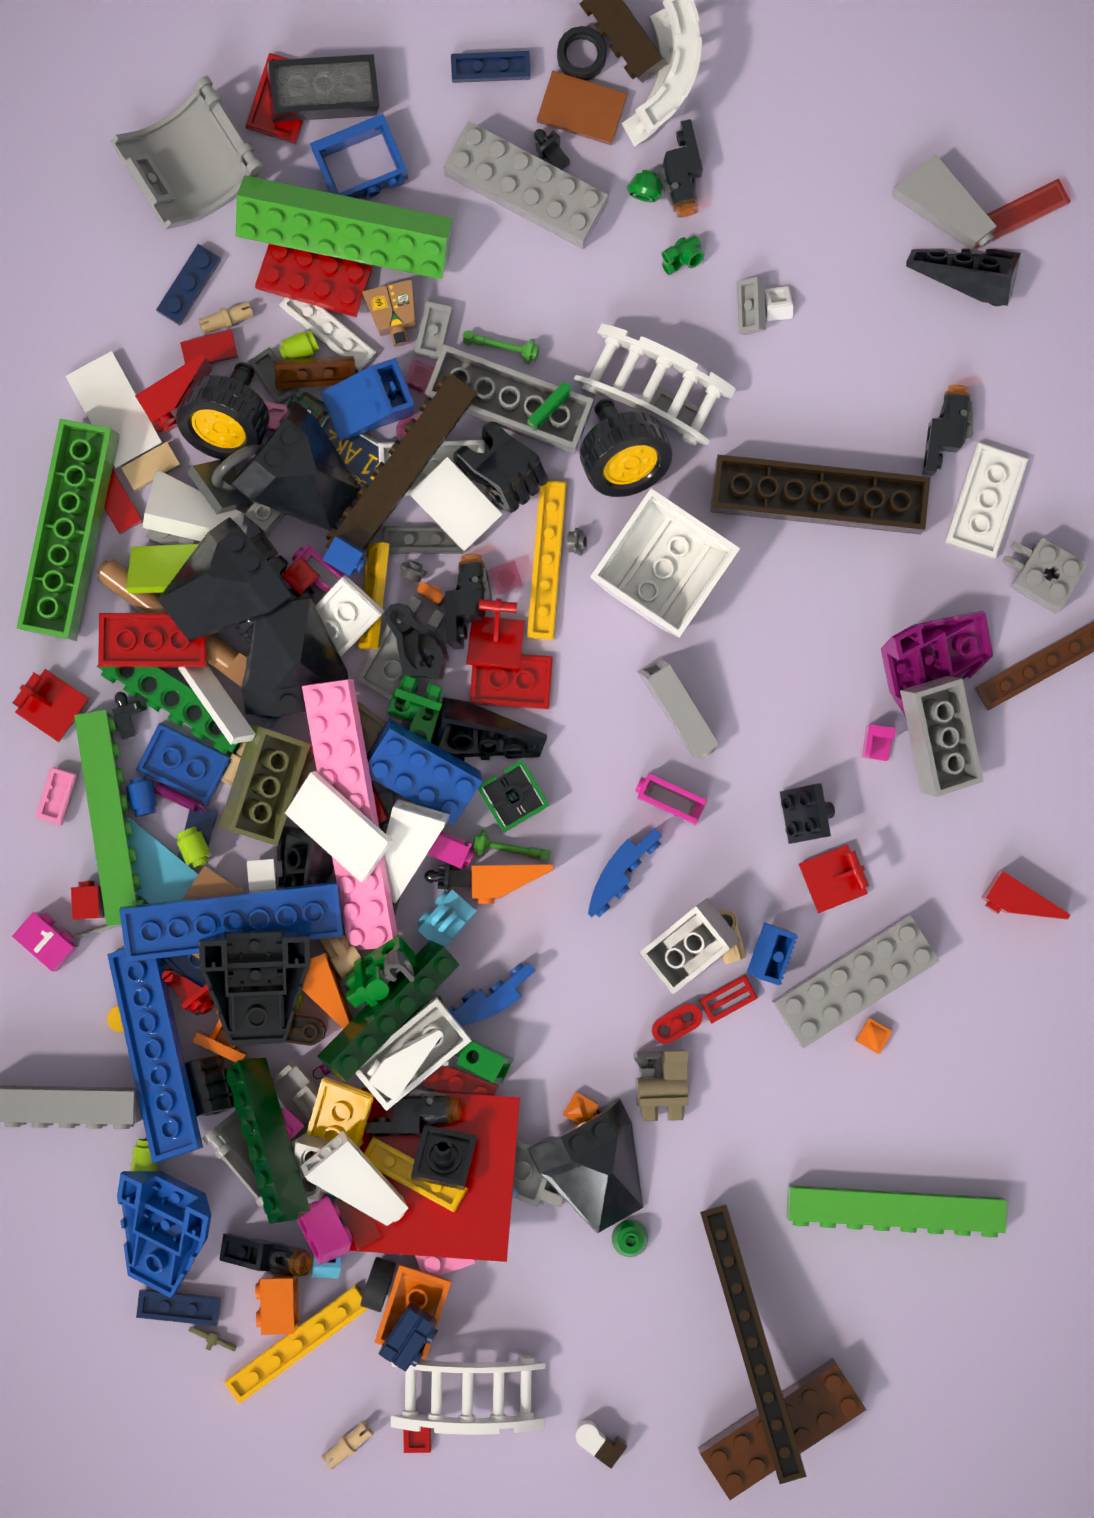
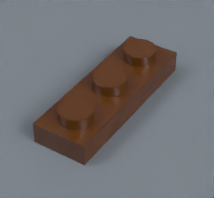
M354 356L274 360L276 389L336 385L355 375Z

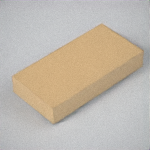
M165 442L121 467L136 492L153 482L156 470L168 474L180 467L181 464L168 442Z

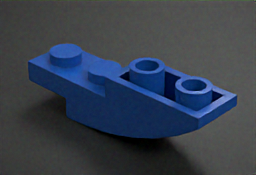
M655 828L636 846L627 839L608 861L600 874L590 900L588 915L591 918L595 914L601 917L610 908L608 902L614 896L620 899L630 889L627 884L631 880L624 872L628 870L631 873L642 863L639 857L646 851L651 854L661 845L658 839L662 835Z
M521 962L509 972L512 976L509 980L503 983L500 979L488 989L491 995L487 996L482 989L478 992L472 989L461 998L464 1003L459 1008L455 1009L451 1006L448 1011L461 1026L489 1018L506 1009L522 997L516 987L536 970L530 963L524 966Z

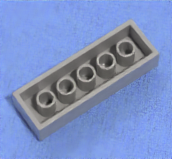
M470 121L467 122L443 166L444 176L581 249L584 248L608 203V195Z
M445 344L443 345L425 392L426 399L428 397L433 399L438 392V389L435 387L444 375L449 377L453 373L479 392L476 399L465 412L466 415L487 423L492 421L501 428L569 453H576L591 413L594 399L571 391V395L534 431L528 425L527 419L559 386Z
M906 915L773 1000L772 1003L800 1047L805 1048L940 960L911 915Z
M0 1085V1122H4V1127H21V1125H26V1123H32L31 1127L47 1128L53 1125V1123H59V1128H75V1126H80V1124H86L87 1129H102L107 1124H113V1129H130V1127H134L135 1123L142 1120L136 1088Z

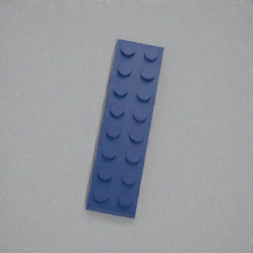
M337 881L124 906L119 909L126 962L199 954L200 939L226 931L284 929L310 935V940L343 936Z
M125 948L107 954L152 1163H160L203 1148L168 985L162 979L164 972L162 958L126 962Z

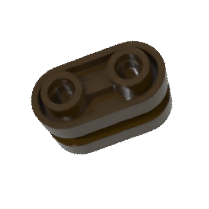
M294 1015L285 1043L315 1045L324 1039L326 1026L319 1018Z

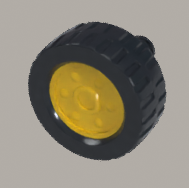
M245 362L237 363L230 378L218 375L198 378L186 390L176 413V422L182 436L200 452L213 458L225 460L246 446L262 443L270 417L263 399L249 387L255 374L250 364Z
M600 400L594 407L600 423L588 432L580 447V461L584 472L593 488L605 496L626 497L640 493L657 483L671 465L672 448L667 435L655 417L638 411L618 413L612 400Z

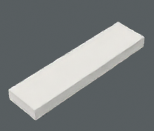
M284 298L279 304L285 312L308 331L311 330L315 337L338 356H354L355 370L358 373L364 370L376 356L377 352L326 309L289 298Z
M208 665L207 668H178L230 744L253 741L256 735Z

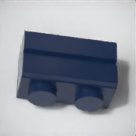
M409 1303L380 1347L378 1354L403 1371H407L410 1365L416 1367L423 1355L420 1349L425 1342L430 1344L438 1332L435 1328L436 1318L424 1312L413 1303Z

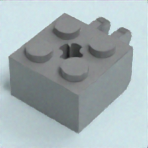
M1043 537L1035 543L1032 550L1013 541L1010 546L1011 549L1027 559L1022 564L1010 556L1003 558L1002 562L1019 572L1011 587L1055 614L1061 611L1088 564ZM1050 571L1053 578L1048 581L1045 578L1047 574H1044V572Z

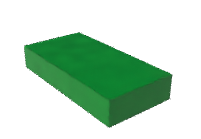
M566 381L527 419L528 425L534 431L571 395V386Z

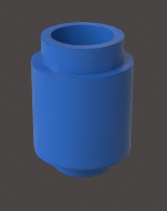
M146 776L131 779V784L127 785L126 789L131 811H134L135 817L156 813L155 806H157L152 780L147 781Z

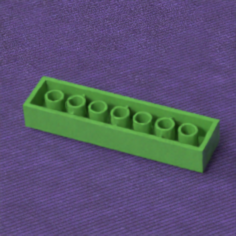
M244 175L237 193L235 237L442 279L448 261L453 218Z
M65 419L59 420L17 629L77 641L119 439V433L112 428Z

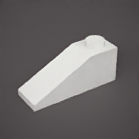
M437 1027L384 1056L381 1062L375 1060L367 1072L370 1075L368 1083L396 1101L443 1035V1030Z

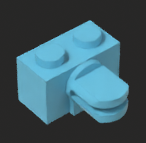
M453 889L449 893L445 890L435 901L438 905L432 913L427 910L417 922L420 925L417 929L418 932L429 941L431 940L444 947L451 942L477 911Z

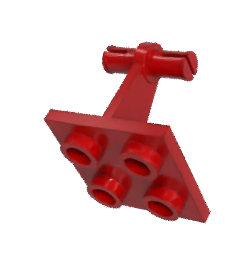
M496 598V601L479 600V610L495 611V618L484 617L483 621L471 622L466 665L520 669L525 620L500 618V612L516 614L517 602L501 601V598Z
M44 669L40 676L33 672L26 684L20 686L19 689L21 691L12 703L18 707L15 711L16 714L57 742H60L75 721L74 715L80 714L89 698L47 669Z
M848 844L798 864L818 914L868 894L866 887L870 885L864 874L866 869L864 865L861 866L856 851L851 852Z
M175 971L163 972L162 979H164V982H167L169 987H172L183 1002L181 1006L184 1010L198 1016L200 1014L204 1015L214 1008V1001L211 998L207 984L200 987Z

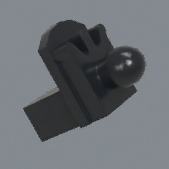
M543 129L535 130L534 138L538 141L535 145L541 159L545 157L551 165L561 170L570 165L569 158L559 147L560 136L554 130L549 136L546 135Z
M121 691L117 692L114 699L118 707L113 708L112 712L122 740L137 735L131 715L145 711L148 708L147 705L141 706L139 700L128 703L127 695Z
M439 865V872L428 870L424 878L429 883L438 882L437 889L449 890V886L470 887L472 872L450 870V865Z

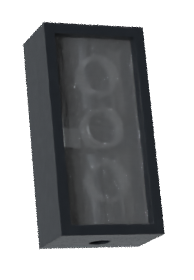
M374 54L268 60L267 80L272 122L377 116L380 105Z

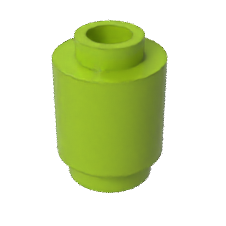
M303 330L281 340L283 346L278 347L284 360L309 358L315 355L314 352L320 350L311 330L308 332Z
M191 827L176 835L178 839L176 843L187 866L193 865L195 869L209 862L208 857L212 854L201 831L198 832L196 827Z
M137 1139L136 1145H133L130 1171L158 1172L159 1163H152L147 1139Z

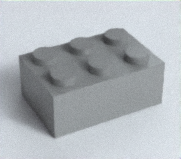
M706 898L639 953L670 992L675 994L740 942L741 939L708 898Z

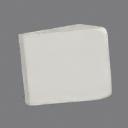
M789 286L764 289L767 321L793 318V301Z

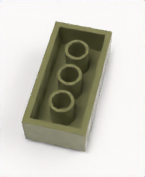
M252 725L251 728L256 735L253 741H248L245 744L218 827L277 846L287 818L285 812L293 800L311 744Z

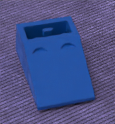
M396 358L372 365L320 392L339 441L409 418L414 414L415 404Z

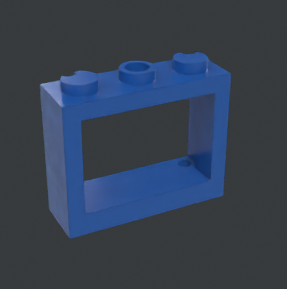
M383 113L310 143L329 193L357 199L365 196L366 198H371L381 192L380 190L389 186L391 188L399 187L405 183L406 179H409L407 169ZM382 134L396 170L339 193L324 157Z

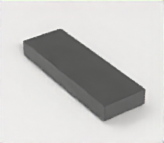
M383 526V542L389 543L388 554H462V549L440 526Z

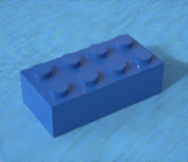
M388 719L366 754L371 779L417 805L450 814L448 822L453 825L482 783L480 770Z

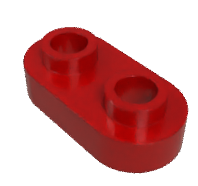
M683 1004L655 1020L652 1025V1035L659 1043H672L699 1027L702 1022V1013L694 1004ZM685 1012L693 1014V1019L690 1022L684 1021L683 1015ZM668 1025L670 1032L667 1035H662L660 1033L661 1026Z

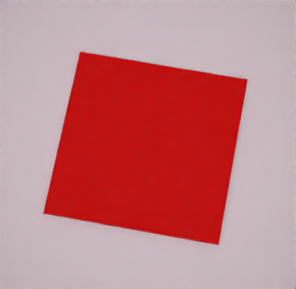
M362 1087L361 1090L371 1093L368 1088ZM436 1092L450 1097L452 1106L450 1123L432 1126L477 1136V1143L465 1186L468 1189L456 1212H453L383 1174L402 1195L409 1209L405 1211L401 1219L386 1226L350 1205L348 1229L351 1232L353 1241L349 1251L507 1262L520 1097ZM374 1096L367 1122H374V1118L379 1117L390 1118V1122H393V1106L386 1111ZM366 1127L362 1137L364 1143L359 1148L363 1153H365L373 1138L366 1134ZM421 1136L375 1138L415 1159Z

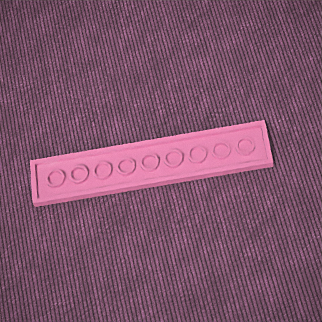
M346 679L302 686L317 773L379 828L354 680ZM384 855L367 881L363 883L332 857L346 938L349 944L353 945L356 950L379 948L398 935Z

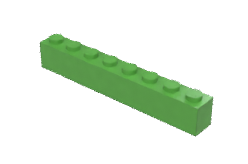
M107 710L74 715L106 925L109 928L122 926L120 907L144 904V901L139 900L137 890L141 889V879L139 873L135 874L133 863H137V854L135 847H130L129 837L133 836L131 821H126L125 811L129 810L127 795H122L121 784H125L123 769H118L117 758H121L119 743H114L113 732H117L114 716L110 717Z
M788 1185L786 1218L789 1221H793L795 1226H809V1222H819L820 1227L836 1228L837 1223L847 1224L848 1229L856 1230L863 1229V1225H871L877 1231H890V1227H901V1232L916 1233L917 1228L927 1229V1233L944 1234V1230H954L955 1235L971 1236V1231L981 1232V1236L998 1237V1233H1006L1007 1200L1002 1197Z

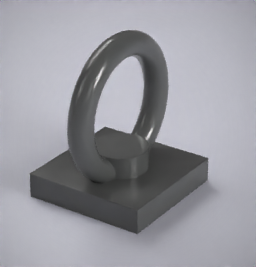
M249 445L236 451L225 460L220 459L193 465L187 473L216 514L252 506L254 502L250 501L231 485L243 469L241 468L237 471L234 466L248 457L256 456L263 445Z

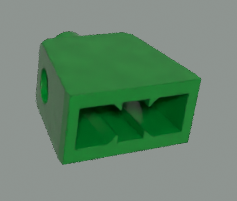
M471 1040L470 1043L455 1054V1056L459 1057L458 1065L493 1083H503L514 1060L475 1040ZM476 1052L479 1054V1059L477 1062H475L473 1059V1056Z

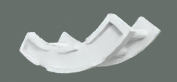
M664 0L665 8L649 17L656 35L658 50L668 64L657 72L654 87L646 102L635 110L636 113L622 123L634 147L646 140L677 111L695 82L701 59L702 37H700L699 16L694 0Z
M602 323L597 333L606 339L604 342L606 345L590 377L586 378L579 375L574 377V380L582 385L581 390L591 396H595L597 393L647 413L682 434V439L691 445H696L697 442L708 445L710 440L699 432L716 398H720V396L732 398L736 388L713 372L706 375L697 369L698 363L659 343L642 336L638 341L628 337V331ZM619 347L628 349L630 353L613 387L599 382L615 349H619ZM645 355L656 360L657 366L641 398L638 399L623 392V389L639 357ZM673 368L683 374L684 380L666 413L651 405L650 402L666 370ZM693 383H699L706 388L705 392L707 394L691 426H688L676 417Z
M519 1356L518 1361L491 1363H458L420 1359L416 1367L410 1365L406 1371L405 1410H402V1414L391 1416V1427L411 1431H421V1427L434 1428V1433L466 1435L500 1434V1429L514 1428V1433L545 1429V1418L534 1416V1412L531 1411L532 1370L545 1369V1363L534 1361L533 1356ZM416 1370L432 1372L431 1413L428 1415L418 1414V1410H416ZM521 1371L520 1411L517 1412L516 1416H507L504 1414V1372ZM443 1372L463 1373L462 1414L459 1415V1418L445 1417V1414L442 1413ZM473 1373H494L493 1414H490V1418H476V1415L473 1414Z

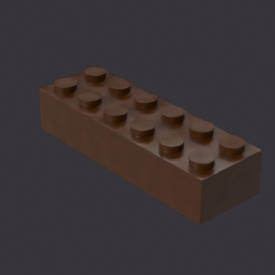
M833 1358L782 1391L800 1454L867 1410ZM757 1408L698 1447L701 1457L729 1500H732L775 1471Z

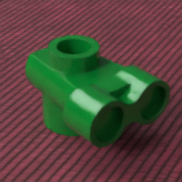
M696 236L688 239L682 237L677 240L674 246H670L661 252L664 260L662 267L667 275H671L684 264L689 268L698 266L705 256L701 250L700 240Z

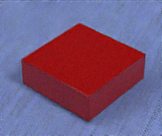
M299 557L281 575L299 595H302L320 577L302 557Z
M421 1427V1431L403 1429L404 1453H431V1428Z

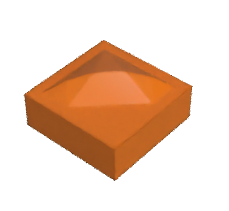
M421 582L417 588L419 595L438 607L445 600V596L437 585Z
M868 1017L855 1041L880 1054L893 1031Z
M575 1091L562 1115L577 1124H581L593 1117L599 1104Z

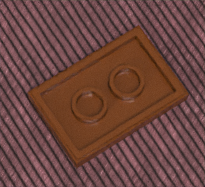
M552 70L537 117V123L612 145L626 102L627 93Z

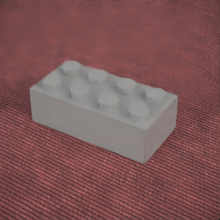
M945 676L900 690L921 792L938 797L984 782L963 679Z

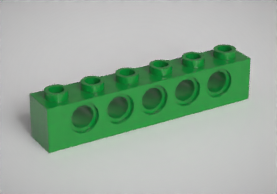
M98 667L103 671L101 673L102 677L113 684L116 680L125 684L124 691L135 698L139 694L147 698L146 705L157 712L161 708L169 712L168 719L179 726H182L183 723L188 724L192 727L190 733L203 741L205 737L210 738L215 742L212 747L226 755L228 751L235 754L241 743L230 744L223 733L214 735L211 727L215 721L195 692L158 667H134V674L129 678H124L122 674L124 667ZM150 678H155L157 681L156 689L152 692H146L145 682ZM173 692L178 693L180 697L178 704L169 706L167 704L168 695ZM193 707H200L202 716L200 719L192 721L189 717L190 710Z

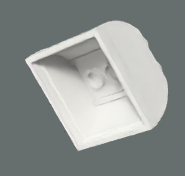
M651 488L590 578L630 609L660 629L680 638L740 548Z

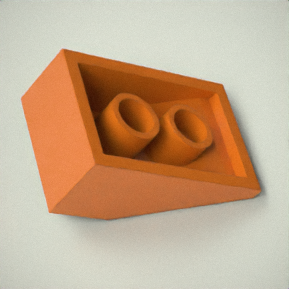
M553 864L472 866V898L478 899V904H495V898H502L552 872Z
M328 953L310 959L311 963L302 989L344 1029L353 1018L336 970L330 961V956Z
M400 1264L374 1343L380 1345L384 1343L409 1303H413L424 1312L436 1318L435 1328H437L452 1281ZM424 1343L420 1349L423 1352L421 1358H427L431 1343Z

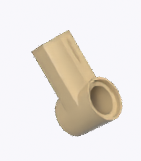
M728 910L718 911L720 915L726 914L731 918L732 924L730 927L741 939L735 914ZM742 939L722 955L724 964L747 958Z
M344 934L341 937L319 939L325 951L329 954L330 961L341 979H344L354 971V962L361 958L356 948L349 944Z

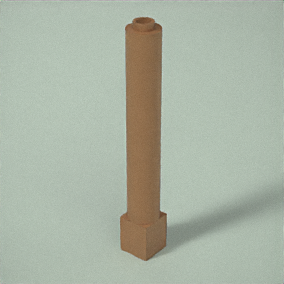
M112 559L109 562L105 560L99 566L97 580L141 613H167L158 601V598L161 596L160 593H127L128 569L116 560ZM214 633L207 635V662L241 687L247 658Z

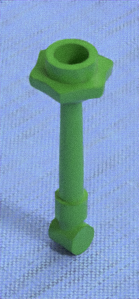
M470 330L463 333V343L465 345L475 343V345L479 346L485 345L520 352L525 363L528 365L531 360L536 361L539 345L535 344V339H530L523 346L486 338L483 335H474Z
M481 830V834H475L472 848L477 850V856H481L482 853L492 848L526 855L530 858L536 859L537 857L545 861H549L551 850L546 849L538 850V848L534 847L527 848L492 842L485 830Z

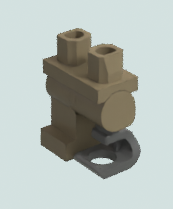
M689 1051L634 1052V1060L638 1064L641 1077L636 1078L637 1106L641 1107L643 1121H658V1106H667L669 1121L683 1120L685 1105H689L687 1080ZM661 1057L662 1077L657 1078L653 1065Z

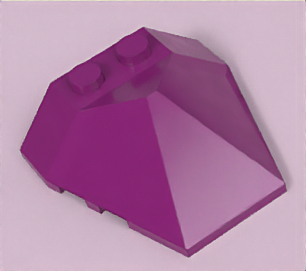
M984 611L913 624L892 636L881 647L889 692L904 716L905 712L900 690L945 676L962 678L963 680L966 677L970 679L993 657L987 618Z

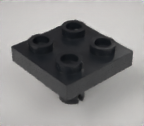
M822 783L780 791L781 806L789 844L831 836L828 819L834 817L835 808L831 802H825Z
M424 1125L411 1172V1179L465 1190L477 1143V1136Z

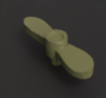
M190 1327L188 1330L195 1335L205 1338L206 1342H208L205 1349L209 1351L216 1344L231 1351H236L237 1346L235 1344L219 1339L220 1335L209 1332V1334H206L193 1327Z

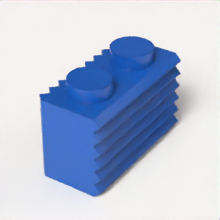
M764 922L747 973L760 980L781 985V980L784 979L783 975L786 974V965L789 964L788 960L791 959L790 954L793 953L792 949L795 948L794 944L796 943L795 939L798 938L797 934L785 928Z

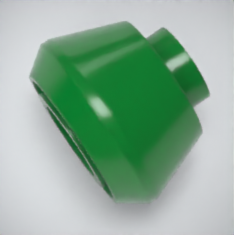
M642 170L641 173H636L627 185L629 195L635 199L654 203L662 197L661 180L657 178V174L653 171Z
M635 1220L622 1221L614 1228L612 1233L614 1249L625 1257L640 1255L648 1244L647 1230L641 1223Z

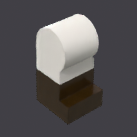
M591 1420L581 1421L576 1427L577 1443L612 1469L627 1448V1442L619 1436L612 1441L601 1433L598 1426Z

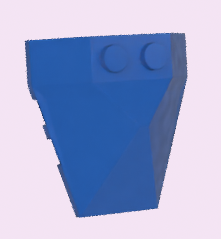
M123 1171L120 1173L117 1201L118 1204H122L123 1219L120 1220L121 1228L125 1229L127 1240L124 1243L127 1274L129 1277L172 1298L208 1238L212 1214L206 1193L164 1172Z

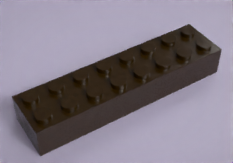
M718 454L715 460L710 512L921 535L926 528L930 477Z

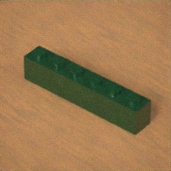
M430 940L415 955L416 966L413 967L414 981L410 982L399 971L397 973V980L389 982L388 996L378 1000L379 1004L374 1007L367 1004L319 1053L317 1057L333 1075L347 1082L458 968L460 964L443 945Z
M267 1059L238 1060L226 1070L227 1082L233 1094L234 1107L238 1112L241 1132L246 1140L249 1151L248 1156L254 1168L256 1185L260 1189L264 1212L267 1214L269 1224L298 1220L310 1211V1207Z

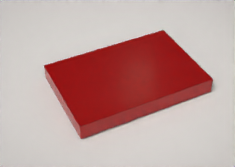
M269 53L245 127L248 130L296 144L303 121L272 122L267 80L268 60H285L288 58ZM314 73V78H318L319 73Z
M521 654L520 669L472 665L469 702L475 705L549 710L553 656Z

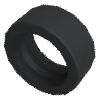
M585 26L574 27L565 32L559 40L557 48L558 65L563 73L582 80H589L600 74L605 66L607 55L605 40L600 33L591 27ZM575 40H588L596 47L597 58L591 66L579 68L573 66L568 61L566 55L567 48Z
M380 1257L375 1258L360 1306L381 1312L396 1268L395 1262Z

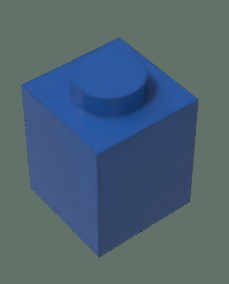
M339 535L334 538L322 560L346 575L352 576L355 572L359 574L367 562L364 557L367 552Z

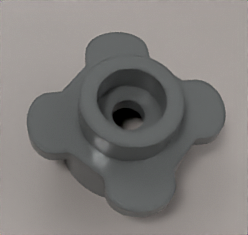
M575 528L574 531L568 532L567 549L568 552H574L582 556L583 550L587 548V536L583 533V530Z
M408 560V563L403 562L400 565V568H402L400 575L409 580L420 582L422 576L427 574V571L422 569L423 565L418 562Z

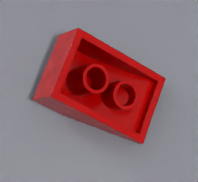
M202 353L135 395L148 418L160 433L162 431L169 432L177 427L176 413L186 390L193 381L209 376L212 367Z

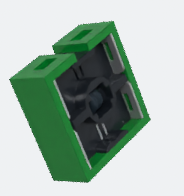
M523 760L505 769V775L498 779L496 776H493L478 787V791L503 833L550 807Z

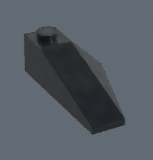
M912 249L906 261V267L978 301L989 303L992 306H1008L1013 294L1021 253L986 249L985 254H971L970 249H961L959 253L948 254L944 249Z
M443 697L433 733L432 743L462 761H465V757H481V760H490V756L503 755L507 759L540 757L547 740V734L471 702Z
M283 827L277 847V861H282L283 875L278 877L279 886L285 888L327 883L334 867L332 856L302 828Z

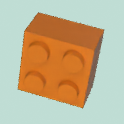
M265 1272L255 1285L256 1300H260L259 1311H256V1327H261V1335L294 1334L299 1326L298 1276Z

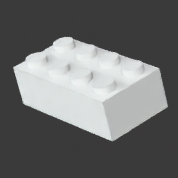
M435 996L409 1017L356 1072V1075L387 1111L470 1043L471 1037L439 998ZM437 1027L443 1030V1035L396 1101L368 1083L370 1075L367 1072L375 1060L381 1062L384 1056Z

